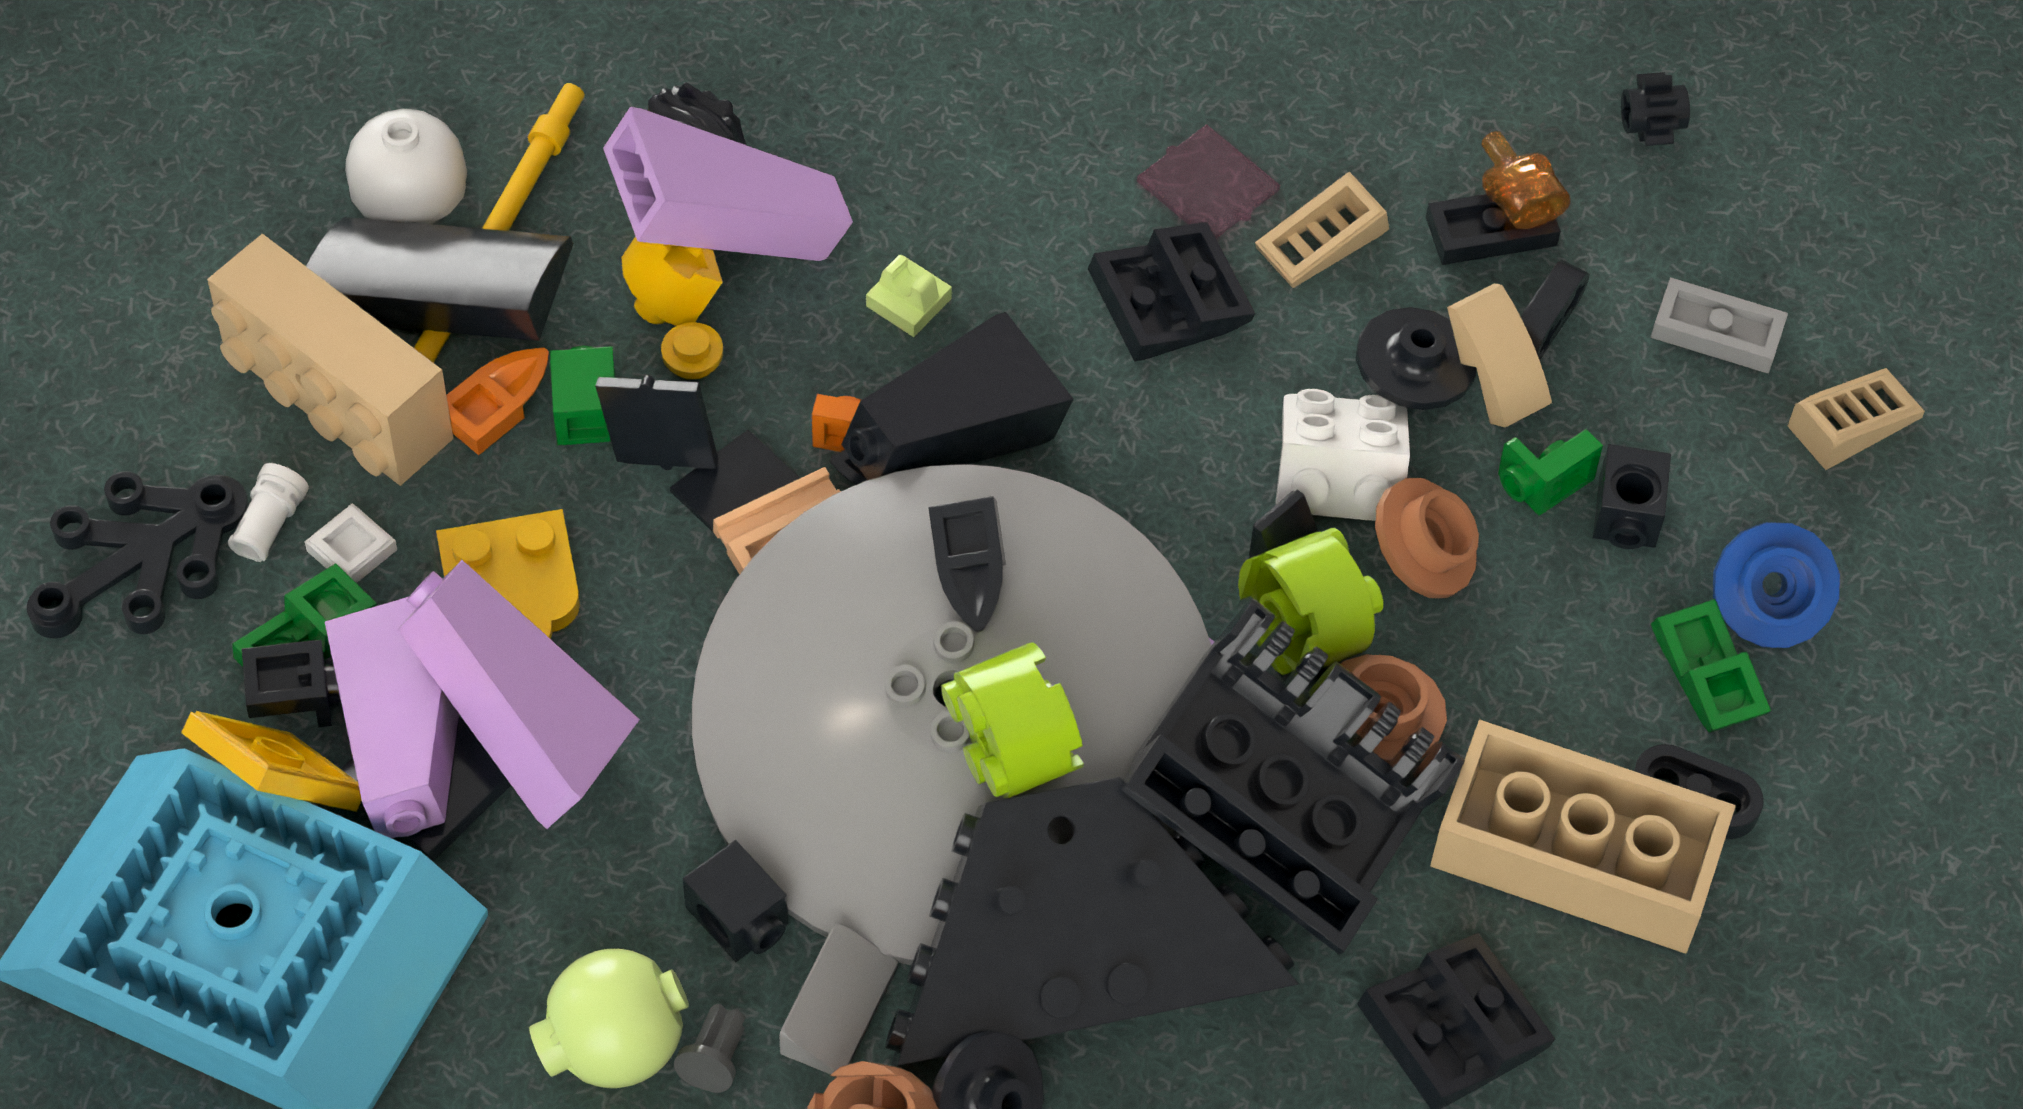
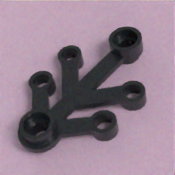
M123 471L112 475L106 481L104 487L108 505L114 513L132 515L139 510L173 513L175 515L157 525L89 519L87 512L75 505L64 506L58 509L51 517L50 526L54 539L60 547L74 550L87 545L121 549L65 585L58 582H47L37 587L27 602V613L33 629L39 635L46 638H62L71 634L79 627L82 621V605L141 568L136 591L130 593L124 599L122 611L126 624L131 631L138 634L155 632L162 626L165 620L162 599L174 547L195 534L192 555L183 559L177 567L181 591L192 599H203L212 595L219 584L216 564L223 533L233 530L240 523L248 508V498L244 487L237 480L223 475L204 477L196 481L189 489L143 485L141 478L137 474ZM124 489L135 490L129 497H116ZM212 498H225L217 505L205 504L206 501ZM70 523L81 524V526L73 532L62 531V529ZM196 572L208 574L205 579L198 582L188 580ZM50 601H63L62 604L55 609L42 608L46 603ZM139 608H154L147 616H134V613Z

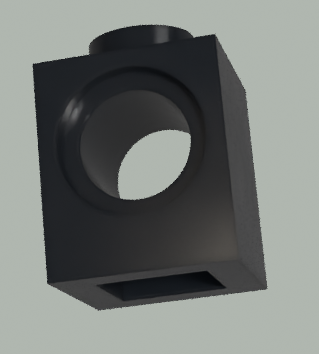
M1608 444L1599 476L1593 538L1608 540L1614 546L1622 549H1637L1642 546L1656 547L1666 513L1671 453ZM1624 500L1633 501V502H1635V503H1637V504H1631V503H1628V502H1626V501H1624Z
M737 840L731 842L683 877L685 907L735 962L751 951L755 954H761L769 950L783 936L786 929L785 926L788 924L787 894Z

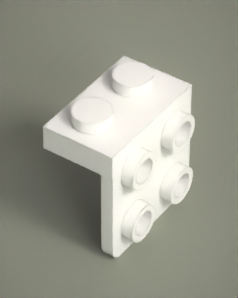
M1305 389L1298 392V394L1285 395L1282 409V449L1276 504L1290 492L1298 489L1305 495L1312 515L1375 521L1376 506L1383 492L1397 482L1407 478L1410 458L1407 408L1398 406L1379 395H1366L1361 397L1360 400L1335 398L1331 393L1319 389Z

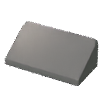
M835 922L780 1031V1054L828 1074H832L839 1067L851 1064L896 972L898 961L881 954L878 947L849 927Z

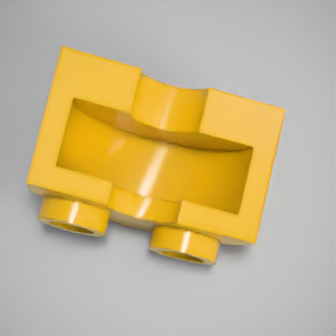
M635 236L621 257L623 277L631 293L637 298L634 302V307L644 320L652 324L658 325L667 322L678 326L683 323L696 322L723 283L714 252L711 249L638 242Z

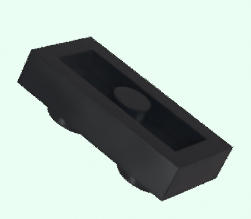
M1544 184L1428 203L1426 220L1442 265L1558 246L1561 233Z

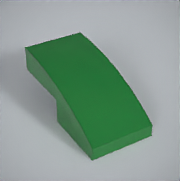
M335 563L285 594V611L232 643L233 658L243 667L242 648L322 640L324 658L326 660L331 656L325 621L375 607L377 603Z
M1715 599L1658 617L1650 624L1659 646L1708 733L1771 712L1747 651L1737 654Z

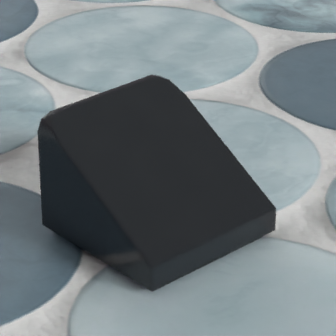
M1298 489L1290 492L1253 524L1249 559L1318 532L1305 495Z

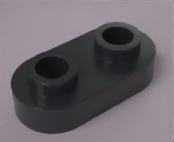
M1668 744L1648 748L1639 756L1636 762L1635 772L1656 779H1666L1674 785L1736 805L1735 810L1737 813L1732 816L1725 839L1740 838L1751 832L1755 827L1763 808L1764 798L1758 783L1748 774L1683 748Z

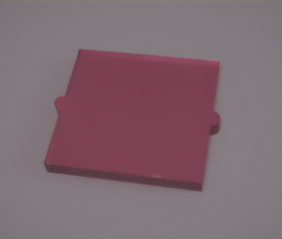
M1207 124L1177 147L1168 146L1164 157L1137 176V182L1187 224L1207 222L1216 239L1240 220L1249 221L1252 211L1280 190V185Z

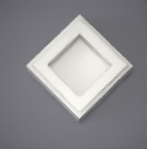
M353 503L305 541L307 552L326 569L336 563L356 583L397 551L396 540Z

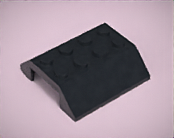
M1252 597L1203 655L1134 756L1121 790L1340 955L1345 952L1378 900L1377 897L1370 893L1422 810L1445 795L1461 770L1465 759L1446 744L1440 742L1416 770L1409 774L1418 760L1426 753L1434 739V735L1423 727L1407 738L1402 748L1389 763L1380 758L1373 750L1394 729L1401 710L1391 702H1388L1378 711L1359 735L1355 733L1372 714L1382 696L1337 661L1324 672L1305 695L1303 693L1304 689L1320 671L1328 658V654L1317 646L1300 659L1296 669L1284 683L1266 670L1277 656L1282 655L1290 645L1295 629L1282 621L1254 654L1250 653L1249 651L1266 632L1275 618L1274 613Z

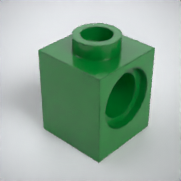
M582 345L566 350L550 351L553 416L557 446L611 442L595 385L598 377L616 378L613 346L594 348Z

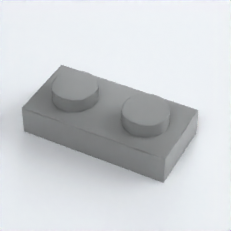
M1670 277L1651 338L1769 374L1788 313Z

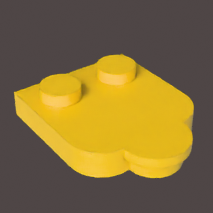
M563 509L436 530L444 577L463 560L550 639L552 632L567 627L576 618L579 612L580 601Z

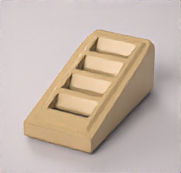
M1348 172L1257 240L1255 245L1267 261L1294 288L1389 230L1388 216L1383 207ZM1345 207L1357 219L1350 225L1338 213ZM1328 219L1339 233L1332 238L1319 224L1320 222ZM1308 230L1322 246L1314 252L1300 234ZM1286 242H1289L1304 258L1296 266L1279 248Z
M1884 368L1815 393L1796 403L1788 427L1822 467L1827 470L1921 419L1925 411L1890 371ZM1882 388L1899 408L1891 410L1878 396L1876 391ZM1865 398L1879 416L1873 417L1859 400ZM1848 407L1860 420V423L1856 424L1843 409ZM1832 416L1843 429L1837 430L1827 418Z

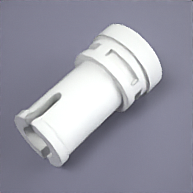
M274 463L264 464L257 476L256 485L250 492L252 501L234 534L228 540L229 547L240 556L258 562L265 561L268 557V551L286 517L294 515L296 507L303 501L309 490L305 479L285 466Z

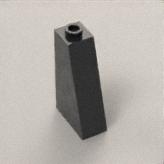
M1007 312L991 317L861 400L841 445L846 450L852 463L860 469L867 480L894 472L928 466L968 465L1045 444L1054 439L1072 404L1073 397Z

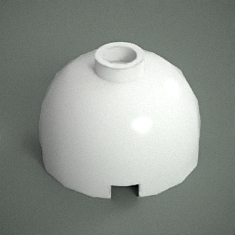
M412 109L387 111L367 121L351 141L346 158L345 171L351 201L365 217L374 220L432 224L450 214L463 199L467 178L463 150L455 134L438 118L424 111Z

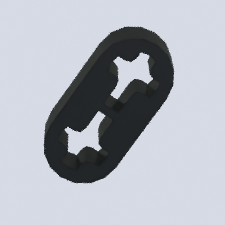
M1562 259L1554 266L1521 316L1539 360H1541L1579 303L1589 280L1590 274Z

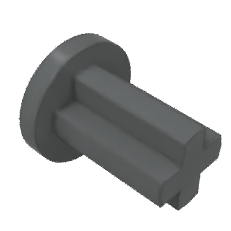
M715 1004L710 1008L695 1043L682 1047L675 1058L674 1068L682 1080L691 1086L713 1093L724 1092L732 1086L736 1076V1069L731 1062V1058L745 1029L743 1022L746 1017L738 1009L728 1012L721 1004Z

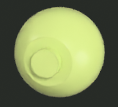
M603 949L577 959L559 975L547 998L546 1019L531 1025L529 1031L536 1052L551 1077L569 1070L583 1082L603 1088L628 1087L652 1077L672 1057L680 1041L683 1028L679 1011L688 1008L689 1003L673 969L662 973L655 961L640 953L625 949Z

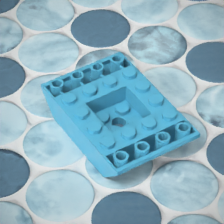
M183 748L136 756L0 959V981L282 1109H373L487 919L488 910L421 851L304 800L257 791L224 765ZM240 903L252 909L250 918L238 927L226 928L215 922L220 910L228 905Z

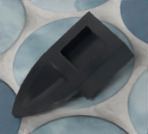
M994 496L928 507L937 572L943 591L957 614L976 632L984 630L994 613L1003 582V566L1006 565L998 505Z

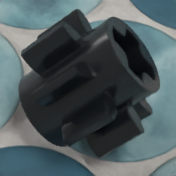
M1665 72L1637 74V88L1624 89L1622 92L1621 118L1626 133H1638L1639 141H1645L1646 146L1674 144L1673 130L1687 129L1689 125L1690 101L1688 91L1685 85H1672V75H1665Z

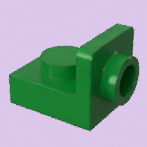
M1585 429L1567 442L1558 440L1552 443L1537 458L1518 438L1514 437L1503 446L1498 475L1504 490L1513 500L1517 502L1525 501L1540 516L1595 479L1603 445Z

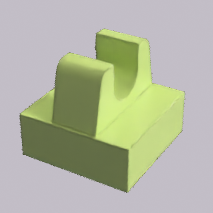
M898 255L883 270L880 281L866 294V307L912 337H915L952 299V287L905 256Z

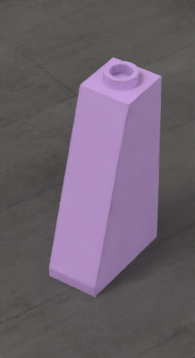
M630 107L603 148L638 242L821 261L827 259L853 223L834 176L641 108Z
M463 560L443 579L432 571L406 600L415 610L399 627L398 631L536 820L548 829L582 799L640 719Z
M408 597L325 621L362 803L375 832L391 839L399 836H410L422 829L445 823L459 717L458 711L398 631L399 627L415 610L406 601Z

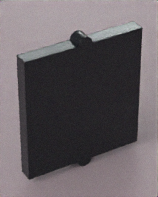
M649 375L643 376L642 379L598 377L595 387L617 462L660 465L664 470H671L673 466L716 469L719 458L699 382L655 380Z
M746 430L717 452L719 461L716 469L695 468L672 485L670 492L713 532V519L800 479V477L754 434Z

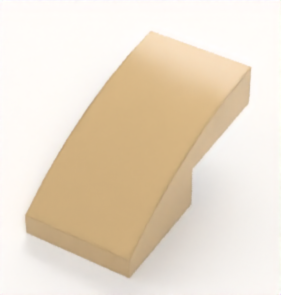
M1494 283L1447 307L1461 364L1477 368L1490 424L1506 428L1552 403L1547 381L1533 342L1515 305L1502 285Z

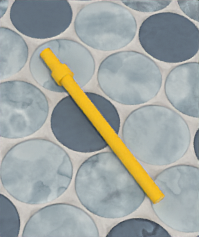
M571 83L564 84L548 114L538 117L528 135L530 145L482 229L509 231L551 155L557 156L570 136L568 125L585 97L580 87ZM424 330L414 349L434 363L451 333Z

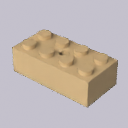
M264 234L257 237L207 279L214 305L211 308V313L219 325L223 342L220 345V349L226 360L239 372L246 373L248 370H251L262 378L269 393L281 405L290 407L294 403L308 414L309 421L315 430L325 439L334 441L339 438L351 447L357 461L370 474L379 476L383 472L401 486L453 440L442 369Z
M1479 720L1440 826L1430 867L1686 954L1700 920L1736 805Z

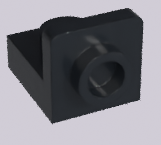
M322 640L242 648L245 697L249 718L316 711L318 727L332 726L330 704L341 702L334 664H325Z

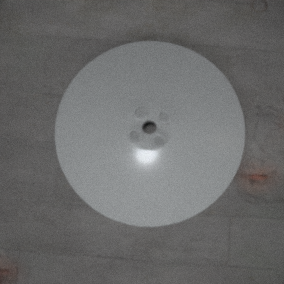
M965 464L928 466L894 472L864 481L832 495L805 511L780 530L751 559L734 581L719 606L703 644L696 670L692 698V739L697 771L704 795L723 840L727 845L734 840L739 842L787 894L788 914L814 932L828 937L834 923L837 922L849 927L878 947L881 954L894 958L898 963L911 965L919 944L923 943L929 946L932 944L939 920L929 917L941 879L945 878L953 881L962 855L951 852L964 813L975 816L978 806L986 802L1007 799L1003 798L1002 795L995 797L989 789L987 782L979 785L975 781L963 752V747L972 744L970 734L964 721L956 723L947 707L936 700L934 695L937 688L943 682L954 679V673L1024 644L1034 642L1046 656L1045 662L1036 665L1043 680H1048L1052 686L1061 683L1071 706L1083 745L1071 752L1079 755L1084 763V767L1013 797L1121 777L1125 781L1134 756L1203 655L1212 646L1202 617L1187 587L1168 560L1146 536L1119 514L1094 498L1071 487L1031 473L1001 467ZM994 496L998 505L1006 565L1003 566V582L994 613L984 630L976 632L957 614L943 591L937 572L928 507ZM1154 816L1172 837L1177 833L1157 816ZM1058 818L1051 820L1048 825V835L1052 841L1058 844H1065L1071 839L1073 828L1067 819Z

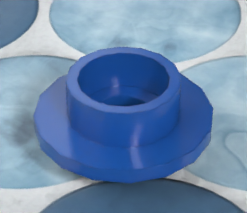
M1764 522L1741 531L1723 549L1713 571V598L1716 600L1724 622L1738 637L1761 647L1789 648L1811 639L1829 622L1839 600L1840 573L1831 550L1815 533L1792 523ZM1777 572L1781 577L1782 586L1776 594L1767 595L1763 590V580L1769 573Z

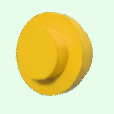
M697 322L680 324L672 328L663 338L661 344L662 360L671 372L682 378H703L713 372L722 361V339L708 325Z

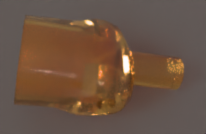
M1500 131L1491 132L1484 137L1481 145L1494 163V166L1484 172L1482 177L1483 188L1487 196L1504 210L1516 228L1529 229L1554 220L1568 209L1570 195L1556 177L1546 155L1540 152L1517 155Z

